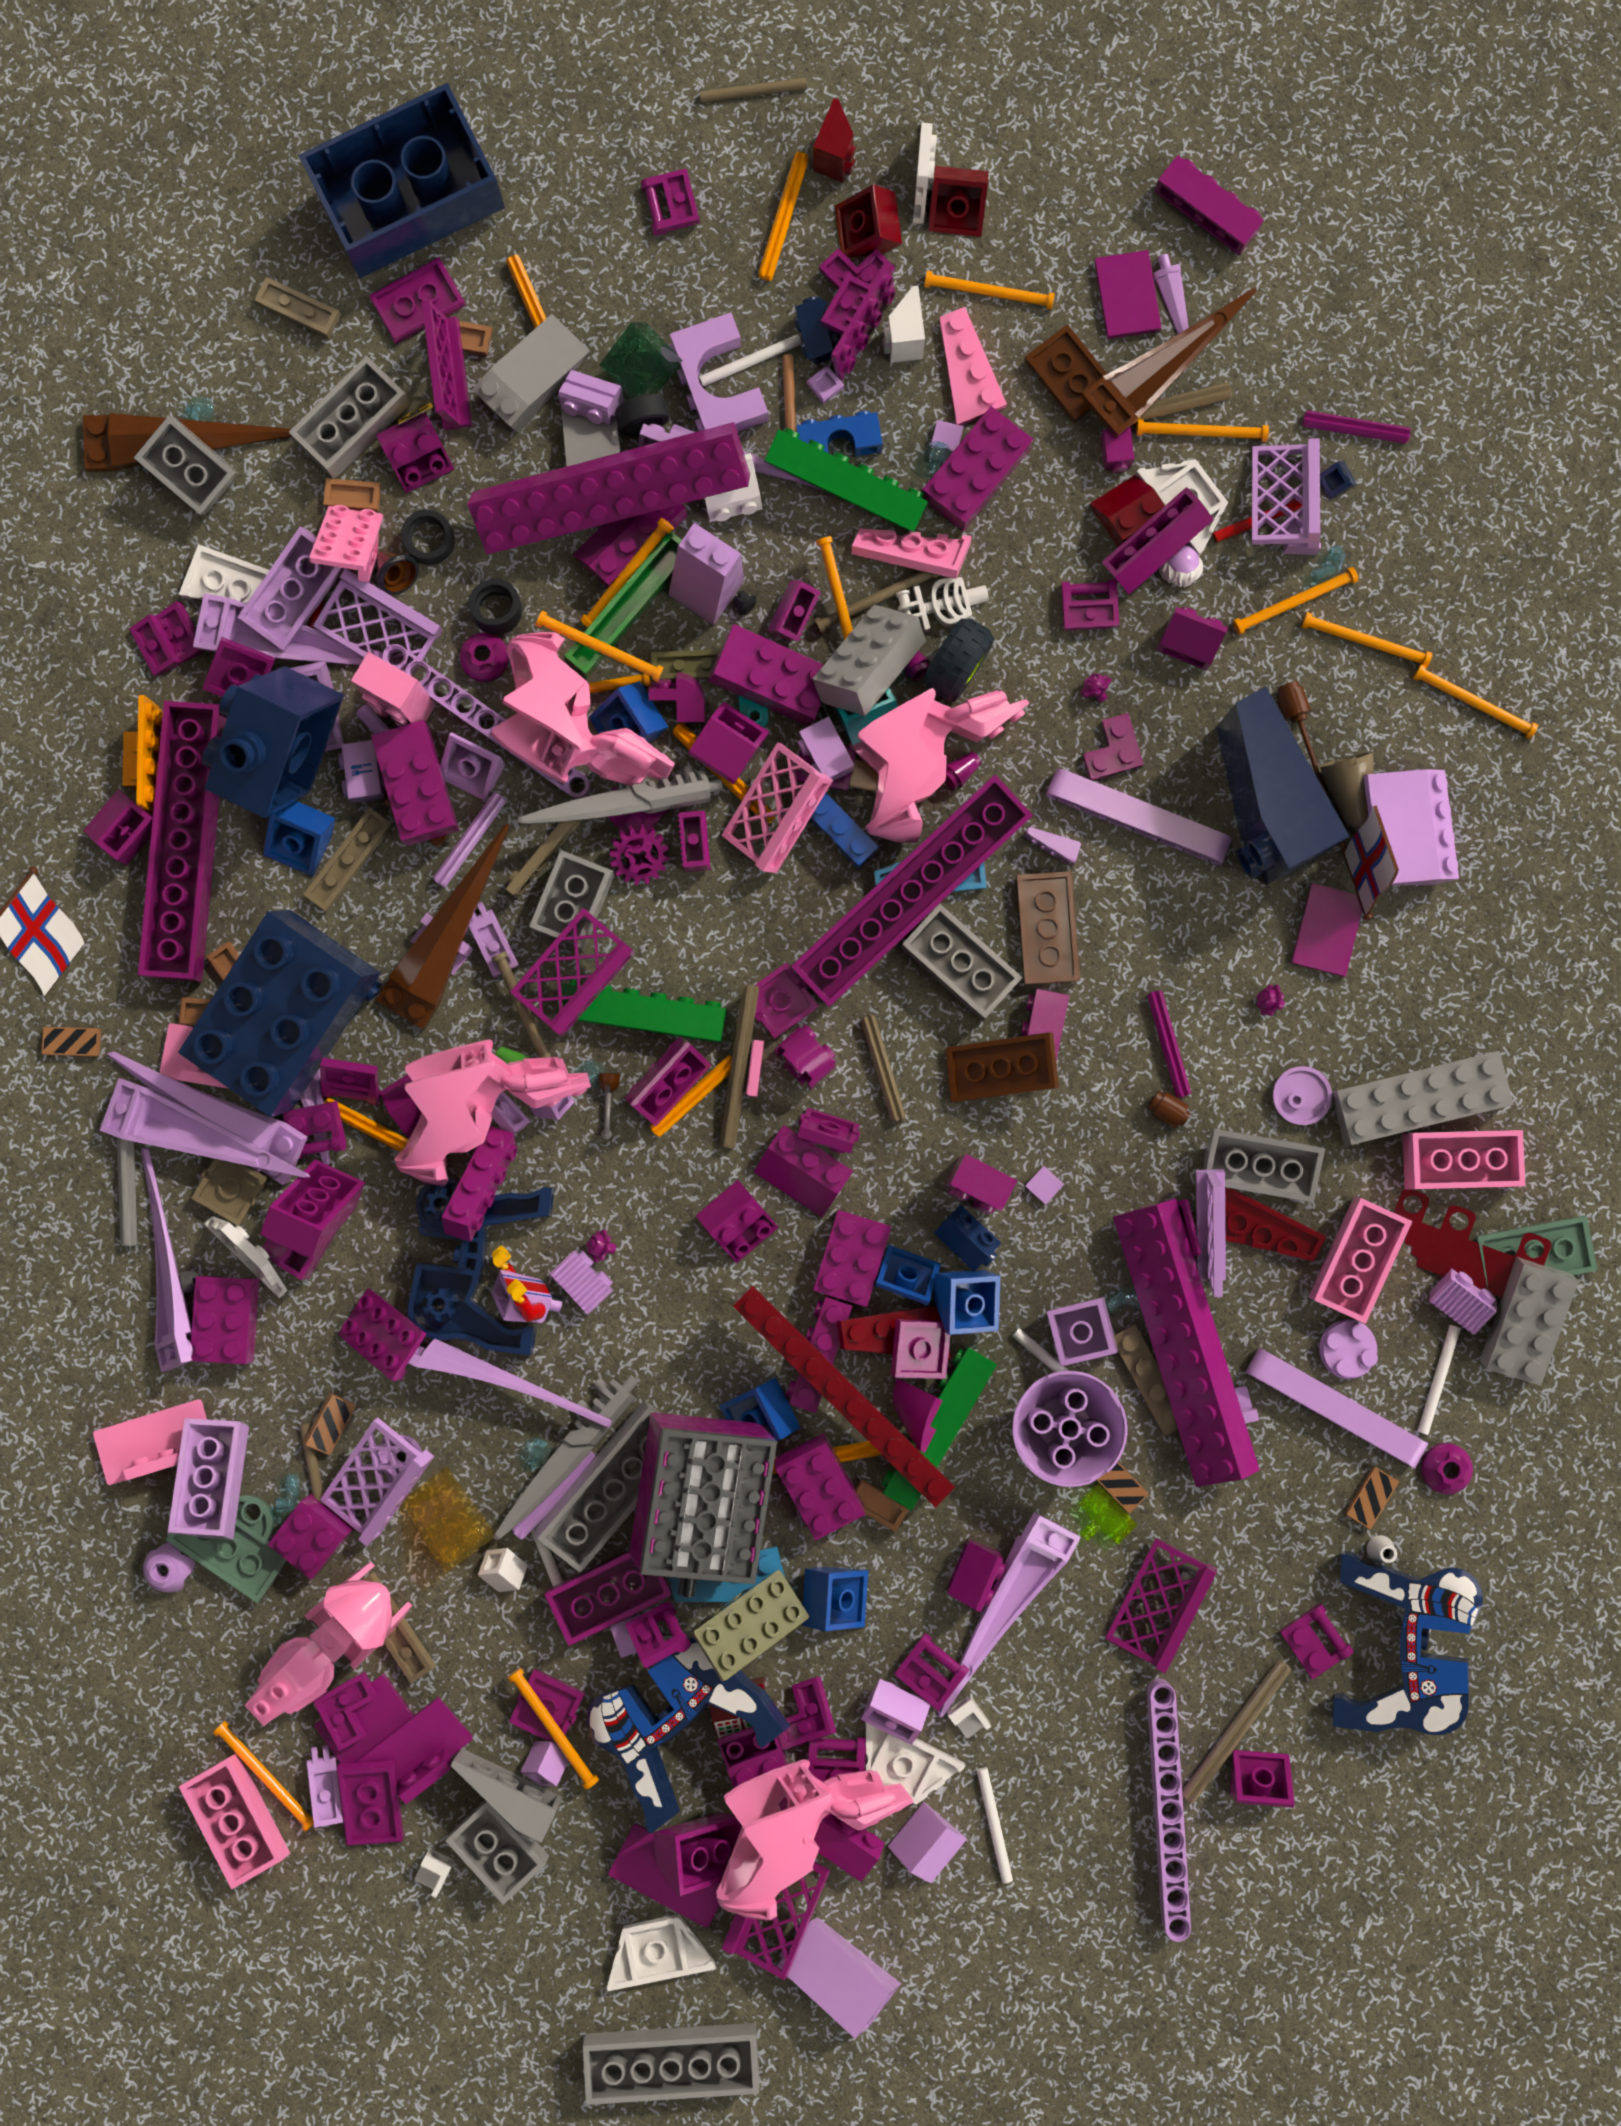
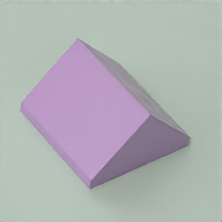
M451 732L448 736L442 758L441 769L446 782L487 801L506 764L500 756Z
M923 1801L891 1840L888 1847L910 1873L932 1883L967 1838Z

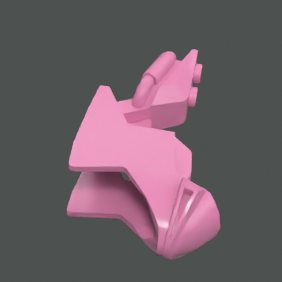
M537 632L517 635L510 640L506 646V652L511 662L516 690L505 696L502 703L518 713L493 727L490 733L505 749L535 769L561 783L568 781V773L571 768L585 764L592 772L600 775L601 778L629 787L642 783L647 776L662 781V778L669 777L675 763L632 730L622 728L602 732L594 736L590 733L587 722V711L590 707L589 684L558 657L557 652L565 640L564 636L554 632Z
M932 688L879 717L858 733V738L862 742L855 745L850 743L849 746L878 774L873 812L870 823L865 826L868 830L867 832L870 835L894 842L917 843L921 835L923 822L915 804L925 801L945 782L947 756L944 755V742L946 735L951 731L974 742H979L986 736L993 739L1004 730L1001 726L1008 720L1014 723L1026 714L1023 709L1029 704L1027 699L1009 704L1006 694L1003 691L996 690L968 699L965 703L950 708L934 700L935 690Z
M492 1040L458 1046L423 1056L408 1063L405 1066V1071L412 1079V1082L405 1084V1090L422 1114L404 1149L394 1159L397 1169L421 1182L445 1187L448 1182L446 1155L449 1153L468 1152L483 1144L492 1121L491 1114L500 1093L507 1089L532 1108H539L544 1105L550 1107L559 1103L562 1098L570 1095L578 1096L586 1092L587 1088L591 1087L588 1074H569L563 1058L559 1059L558 1057L523 1058V1060L507 1064L492 1053Z
M372 1562L358 1569L340 1585L329 1587L325 1598L304 1615L308 1621H314L319 1628L309 1638L295 1637L285 1644L282 1643L260 1672L261 1675L258 1678L260 1685L244 1706L263 1726L284 1712L287 1714L298 1712L326 1693L334 1678L333 1663L343 1654L351 1661L350 1666L355 1670L377 1647L383 1646L384 1640L404 1619L412 1607L407 1602L392 1617L390 1593L387 1588L381 1583L359 1580L375 1566Z
M806 1759L773 1769L738 1785L724 1795L725 1803L740 1822L742 1828L721 1883L716 1891L719 1905L726 1911L739 1914L745 1918L766 1921L775 1919L777 1917L775 1897L778 1893L813 1871V1864L819 1851L814 1837L819 1824L825 1816L832 1813L838 1819L860 1831L875 1825L880 1820L914 1803L912 1797L901 1783L883 1786L880 1775L877 1771L873 1770L838 1774L836 1777L822 1782L811 1774L808 1769L810 1762ZM785 1797L788 1801V1807L781 1811L778 1804Z

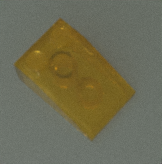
M448 1466L409 1494L403 1501L429 1550L446 1573L489 1542L495 1535L492 1527Z

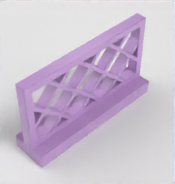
M1308 439V444L1252 446V545L1308 543V548H1319L1320 439ZM1290 454H1302V460L1295 466L1285 458ZM1258 455H1270L1275 460L1265 467L1258 461ZM1279 464L1289 470L1281 478L1272 472ZM1293 475L1302 481L1296 489L1291 488L1285 483ZM1265 476L1275 482L1267 490L1258 484ZM1279 487L1289 494L1281 502L1271 495ZM1293 498L1302 504V507L1295 513L1285 506ZM1265 499L1275 506L1267 514L1258 508V505ZM1279 510L1289 517L1281 525L1271 518ZM1295 522L1302 528V534H1290L1285 529ZM1265 523L1275 529L1270 535H1258V529Z
M345 568L340 576L339 584L313 626L364 658L367 652L360 648L367 647V651L372 653L370 645L385 642L386 647L390 645L389 641L404 637L407 650L414 655L418 654L417 657L423 661L436 638L438 639L443 632L441 626L371 583L358 581V575ZM347 589L354 594L356 604L341 608L339 597L343 590ZM358 597L362 598L367 602L360 603ZM336 603L337 609L332 610ZM370 605L375 606L380 619L364 622L361 608ZM357 609L361 623L345 626L342 612ZM382 611L388 614L389 616L383 618ZM339 614L342 628L329 630L323 626L329 615ZM395 619L401 622L403 633L388 636L385 622ZM381 623L384 638L369 641L366 626ZM405 625L411 628L413 631L407 632ZM362 628L365 642L355 645L350 643L347 631ZM343 632L344 638L337 635V633ZM420 634L427 638L422 649L411 651L408 636ZM403 653L392 655L391 663L395 665L394 660L403 658Z
M1224 1169L1195 1170L1196 1234L1201 1251L1200 1255H1196V1266L1201 1281H1208L1213 1296L1223 1297V1280H1226Z
M376 1418L320 1500L361 1534L358 1540L365 1546H368L385 1529L435 1456L427 1450H424L422 1453L419 1452L382 1420ZM376 1429L385 1435L386 1444L376 1445L374 1438ZM395 1449H402L410 1456L408 1461L398 1463ZM377 1450H388L390 1463L380 1464ZM361 1451H370L373 1464L362 1465ZM381 1469H392L394 1481L384 1482ZM364 1470H374L377 1483H366ZM348 1471H357L359 1484H349ZM368 1489H378L379 1502H370ZM350 1490H361L363 1503H353ZM334 1491H343L346 1504H340L331 1497ZM354 1509H365L367 1518L365 1523L356 1517Z

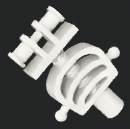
M948 577L936 581L932 589L931 602H926L925 604L919 586L913 588L916 600L910 602L909 590L896 593L900 603L898 607L899 612L919 617L924 633L930 632L927 614H932L933 612L940 624L951 628L961 618H971L972 611L970 606L989 601L985 585L966 590L962 577H957V579ZM953 586V596L948 597V589ZM944 587L943 598L936 600L937 591ZM954 606L956 607V609H957V611H958V613H959L960 615H957V614L954 612V610L952 609V608H954ZM918 608L919 613L911 614L910 610ZM940 610H946L948 616L951 619H948L945 616H943Z

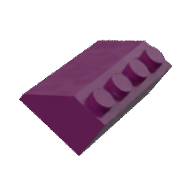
M680 504L603 524L572 556L608 589L658 527L657 522L660 518L667 520L675 529L687 517L686 507Z

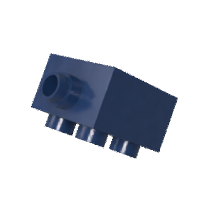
M286 666L263 676L256 674L249 682L240 686L231 685L226 690L219 705V715L227 719L222 736L216 735L213 737L203 754L202 765L210 769L204 789L263 818L269 817L309 794L344 694Z

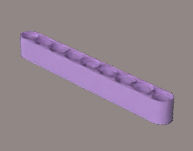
M392 644L385 648L383 660L408 675L414 677V672L417 669H426V677L419 682L433 700L571 797L580 799L589 795L591 783L580 771L574 767L571 768L568 773V781L561 783L535 769L505 749L490 734L493 727L506 719L404 647ZM396 652H402L404 655L403 661L398 665H393L391 663L392 655ZM441 684L449 686V692L444 697L436 695V689ZM463 700H470L472 703L471 710L467 713L459 712V704ZM485 716L494 717V725L490 729H483L481 726V721ZM576 779H582L585 782V788L580 793H574L571 790V784Z
M1158 1678L1152 1680L1147 1686V1706L1161 1922L1167 1936L1173 1941L1181 1942L1187 1939L1191 1933L1177 1704L1174 1689L1166 1680ZM1167 1688L1168 1693L1164 1699H1155L1154 1695L1157 1689ZM1160 1717H1169L1168 1726L1165 1728L1156 1727L1157 1720ZM1162 1746H1171V1752L1168 1756L1160 1757L1158 1755V1751ZM1166 1774L1173 1775V1781L1169 1785L1164 1786L1160 1784L1162 1776ZM1167 1803L1175 1804V1809L1171 1814L1162 1813V1808ZM1167 1833H1177L1175 1841L1171 1843L1164 1842V1837ZM1169 1862H1179V1866L1175 1871H1166V1866ZM1179 1890L1181 1894L1177 1900L1171 1901L1167 1899L1171 1891ZM1180 1919L1183 1921L1180 1928L1175 1930L1169 1928L1173 1920Z

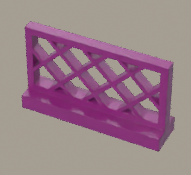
M430 300L422 302L435 412L442 417L445 430L472 427L459 319L456 316L446 318Z
M582 908L510 993L549 1025L557 1034L563 1037L635 952L586 909ZM584 916L593 923L594 935L578 936L577 924ZM597 927L605 934H597ZM573 930L574 936L567 937ZM598 938H611L617 946L610 953L599 954ZM594 939L595 954L579 956L578 940ZM574 940L575 956L559 957V945L563 941ZM555 951V958H549ZM595 958L596 970L591 975H580L579 959ZM599 958H605L599 965ZM576 960L577 976L561 977L560 961ZM556 961L557 977L541 978L540 967L545 962ZM537 972V979H531ZM577 979L578 991L573 996L562 997L561 981ZM581 979H587L581 986ZM557 981L558 997L542 998L541 982ZM537 982L538 998L526 999L519 993L526 983ZM562 1000H569L563 1007ZM559 1001V1013L551 1020L543 1013V1002ZM539 1002V1009L532 1003Z
M1155 1538L1105 1639L1155 1665L1156 1669L1166 1674L1217 1573V1568L1208 1563L1205 1564L1166 1542ZM1157 1547L1169 1552L1172 1563L1159 1567L1156 1566L1153 1555ZM1174 1555L1183 1560L1176 1561ZM1151 1561L1153 1568L1146 1570ZM1190 1563L1198 1567L1194 1578L1182 1581L1178 1565ZM1174 1567L1179 1582L1163 1586L1158 1571ZM1155 1572L1160 1588L1144 1592L1141 1583L1142 1577ZM1191 1583L1186 1592L1184 1585ZM1180 1586L1184 1598L1181 1603L1170 1606L1165 1590ZM1137 1587H1139L1140 1593L1134 1595ZM1161 1592L1166 1607L1151 1611L1146 1596ZM1142 1597L1147 1613L1132 1617L1128 1605L1131 1600ZM1178 1608L1175 1616L1173 1617L1171 1610ZM1126 1611L1128 1618L1121 1620ZM1168 1611L1171 1620L1170 1626L1157 1631L1152 1615ZM1149 1617L1153 1632L1138 1636L1133 1621ZM1129 1622L1134 1638L1122 1640L1113 1634L1118 1625ZM1166 1633L1162 1641H1160L1159 1635ZM1155 1636L1158 1649L1154 1656L1143 1651L1140 1640ZM1136 1642L1137 1647L1133 1646L1130 1643Z
M814 1862L813 1870L820 1874L816 1886L808 1888L804 1877L799 1879L802 1891L790 1895L788 1888L782 1890L784 1898L777 1900L776 1904L786 1901L791 1915L789 1919L779 1922L776 1917L772 1920L773 1925L761 1929L758 1919L745 1918L735 1914L721 1949L730 1954L736 1953L783 1980L787 1979L830 1870ZM812 1890H814V1892H813V1894H812V1897H811L809 1892L812 1891ZM804 1894L808 1907L805 1913L797 1915L791 1898ZM803 1917L800 1924L798 1919ZM793 1921L797 1934L794 1940L786 1942L781 1925ZM754 1926L756 1931L751 1933ZM775 1928L780 1945L768 1949L763 1932ZM754 1935L758 1936L762 1952L757 1954L744 1949L749 1937ZM792 1944L791 1949L789 1951L787 1946ZM782 1948L786 1960L782 1969L773 1965L770 1952Z

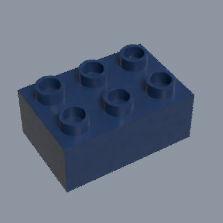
M448 82L298 155L359 278L369 275L505 208L497 179Z
M292 910L267 911L178 1053L269 1117L293 1110L318 1072L322 1058H327L381 972Z

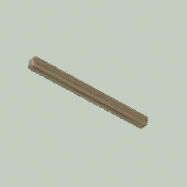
M744 984L742 988L719 1143L724 1148L731 1149L736 1147L759 987L756 985Z
M1281 1660L1275 1663L1184 1787L1182 1796L1189 1803L1193 1804L1196 1802L1290 1674L1291 1668Z

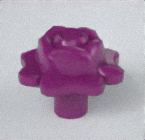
M1091 674L1089 678L1084 680V688L1080 693L1085 698L1096 697L1098 702H1103L1108 697L1105 691L1108 689L1112 679L1107 675Z
M1269 984L1257 994L1256 1006L1260 1009L1262 1016H1272L1276 1010L1284 1008L1285 1001L1282 1000L1284 994L1280 991V986Z
M606 1229L596 1231L595 1235H591V1238L586 1243L587 1251L593 1257L595 1263L604 1261L607 1253L614 1254L616 1251V1244L610 1243L611 1237L607 1235Z

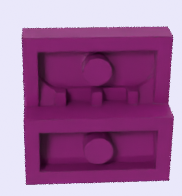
M176 601L157 615L149 614L129 628L153 676L161 675L205 651L193 647L196 628L182 602Z

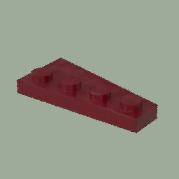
M1225 1187V1241L1241 1243L1259 1249L1314 1261L1326 1239L1324 1234L1236 1189Z
M936 1305L837 1321L840 1349L893 1354L896 1319L942 1320ZM950 1349L948 1354V1360H951Z

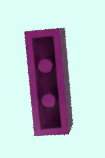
M1036 989L1034 995L1029 994L1026 1011H1030L1028 1022H1023L1020 1036L1047 1032L1053 1033L1057 1061L1070 995Z

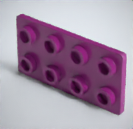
M887 263L883 264L872 285L847 274L821 319L822 326L842 335L831 354L836 375L840 380H843L846 374H850L853 371L857 354L860 350L863 351L866 348L872 328L878 327L882 319L883 309L886 304L890 305L895 297L896 290L894 288L891 268Z
M367 1288L348 1319L343 1323L338 1335L387 1378L396 1382L398 1379L402 1381L406 1375L407 1370L405 1367L423 1341L426 1333L374 1290Z
M437 1697L353 1763L395 1760L399 1797L407 1804L451 1770V1756L471 1742L473 1736L441 1698Z
M637 1823L633 1824L609 1870V1876L708 1928L720 1906L716 1894L720 1883L677 1896L656 1863L653 1833L650 1834L646 1828Z

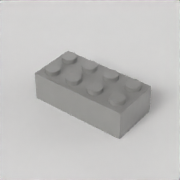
M366 355L289 433L303 451L332 479H336L377 438L376 434L386 430L411 404L405 392Z
M873 605L813 677L821 703L866 716L926 642L919 617Z
M940 903L901 946L902 950L982 1021L988 1017L1023 978Z
M1516 1257L1503 1298H1501L1481 1354L1480 1362L1487 1370L1541 1386L1579 1280L1569 1272Z

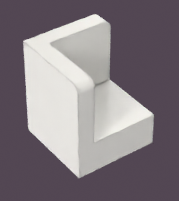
M508 1548L487 1550L478 1576L498 1592L519 1590L527 1564Z
M970 1694L947 1710L948 1717L954 1725L959 1727L966 1738H970L983 1727L986 1730L991 1727L989 1720Z
M430 1848L420 1865L421 1867L415 1880L433 1889L431 1896L436 1899L455 1860Z

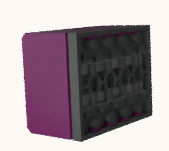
M656 1412L650 1414L629 1551L641 1574L680 1578L678 1595L687 1598L695 1596L697 1579L755 1584L777 1441L762 1425L751 1422Z

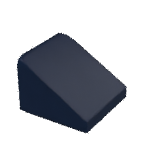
M1338 461L1320 473V484L1329 499L1357 485L1344 461Z

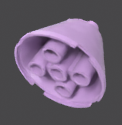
M1059 1371L1040 1378L1024 1392L1013 1416V1440L1021 1460L1036 1476L1058 1486H1083L1102 1477L1116 1465L1124 1451L1127 1440V1418L1118 1397L1103 1381L1083 1372ZM1069 1421L1071 1426L1065 1427L1064 1431H1062L1063 1423Z

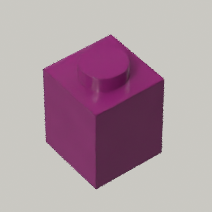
M1128 428L1118 438H1115L1109 430H1103L1100 442L1104 470H1112L1113 473L1127 471L1135 459L1131 428Z

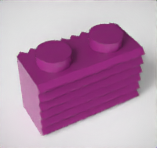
M800 580L790 581L767 631L787 642L799 641V636L803 635L802 631L805 630L804 626L807 625L806 621L810 620L809 616L812 615L813 606L819 600L820 591Z
M705 811L680 812L677 817L683 870L685 872L711 870Z

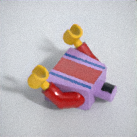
M501 1245L492 1252L493 1263L500 1269L491 1294L503 1320L542 1323L545 1321L548 1311H560L562 1297L550 1294L543 1280L517 1274L510 1263H506L511 1258V1255L505 1247Z

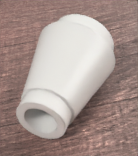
M1378 1535L1368 1542L1367 1554L1373 1562L1383 1564L1396 1560L1397 1551L1393 1542L1388 1537ZM1385 1549H1388V1551L1385 1552L1386 1555L1383 1556L1384 1550H1385Z

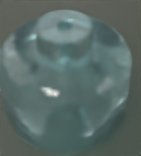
M199 396L191 398L190 404H186V415H190V420L211 421V418H213V403L210 398Z
M930 442L924 452L923 460L929 464V469L938 471L953 452L949 445L943 442Z
M589 1059L584 1061V1065L578 1067L577 1073H587L590 1079V1088L599 1086L598 1073H605L603 1063H595V1059Z
M533 1437L526 1441L522 1457L528 1460V1465L537 1468L539 1464L545 1465L547 1463L552 1447L548 1441Z

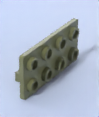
M777 1570L757 1585L743 1590L703 1619L704 1623L695 1629L692 1635L720 1680L725 1681L806 1621L809 1615L782 1572Z

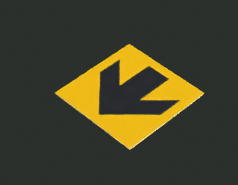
M429 403L397 419L400 424L433 408V406Z

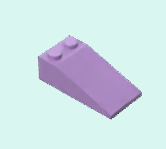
M303 527L298 528L237 617L283 651L334 587L345 569L310 563V554L317 536Z

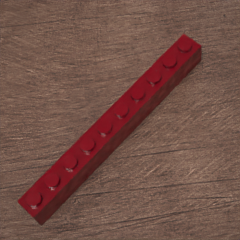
M752 1284L731 1304L935 1508L955 1488Z

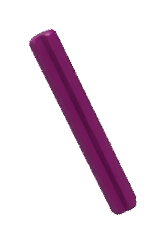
M1309 410L1305 412L1302 425L1308 428L1403 444L1409 441L1411 434L1409 427Z
M1161 990L1150 992L1147 998L1175 1096L1177 1098L1191 1094L1163 992Z

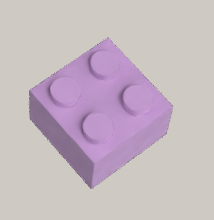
M1104 1297L1047 1311L1061 1366L1118 1352Z

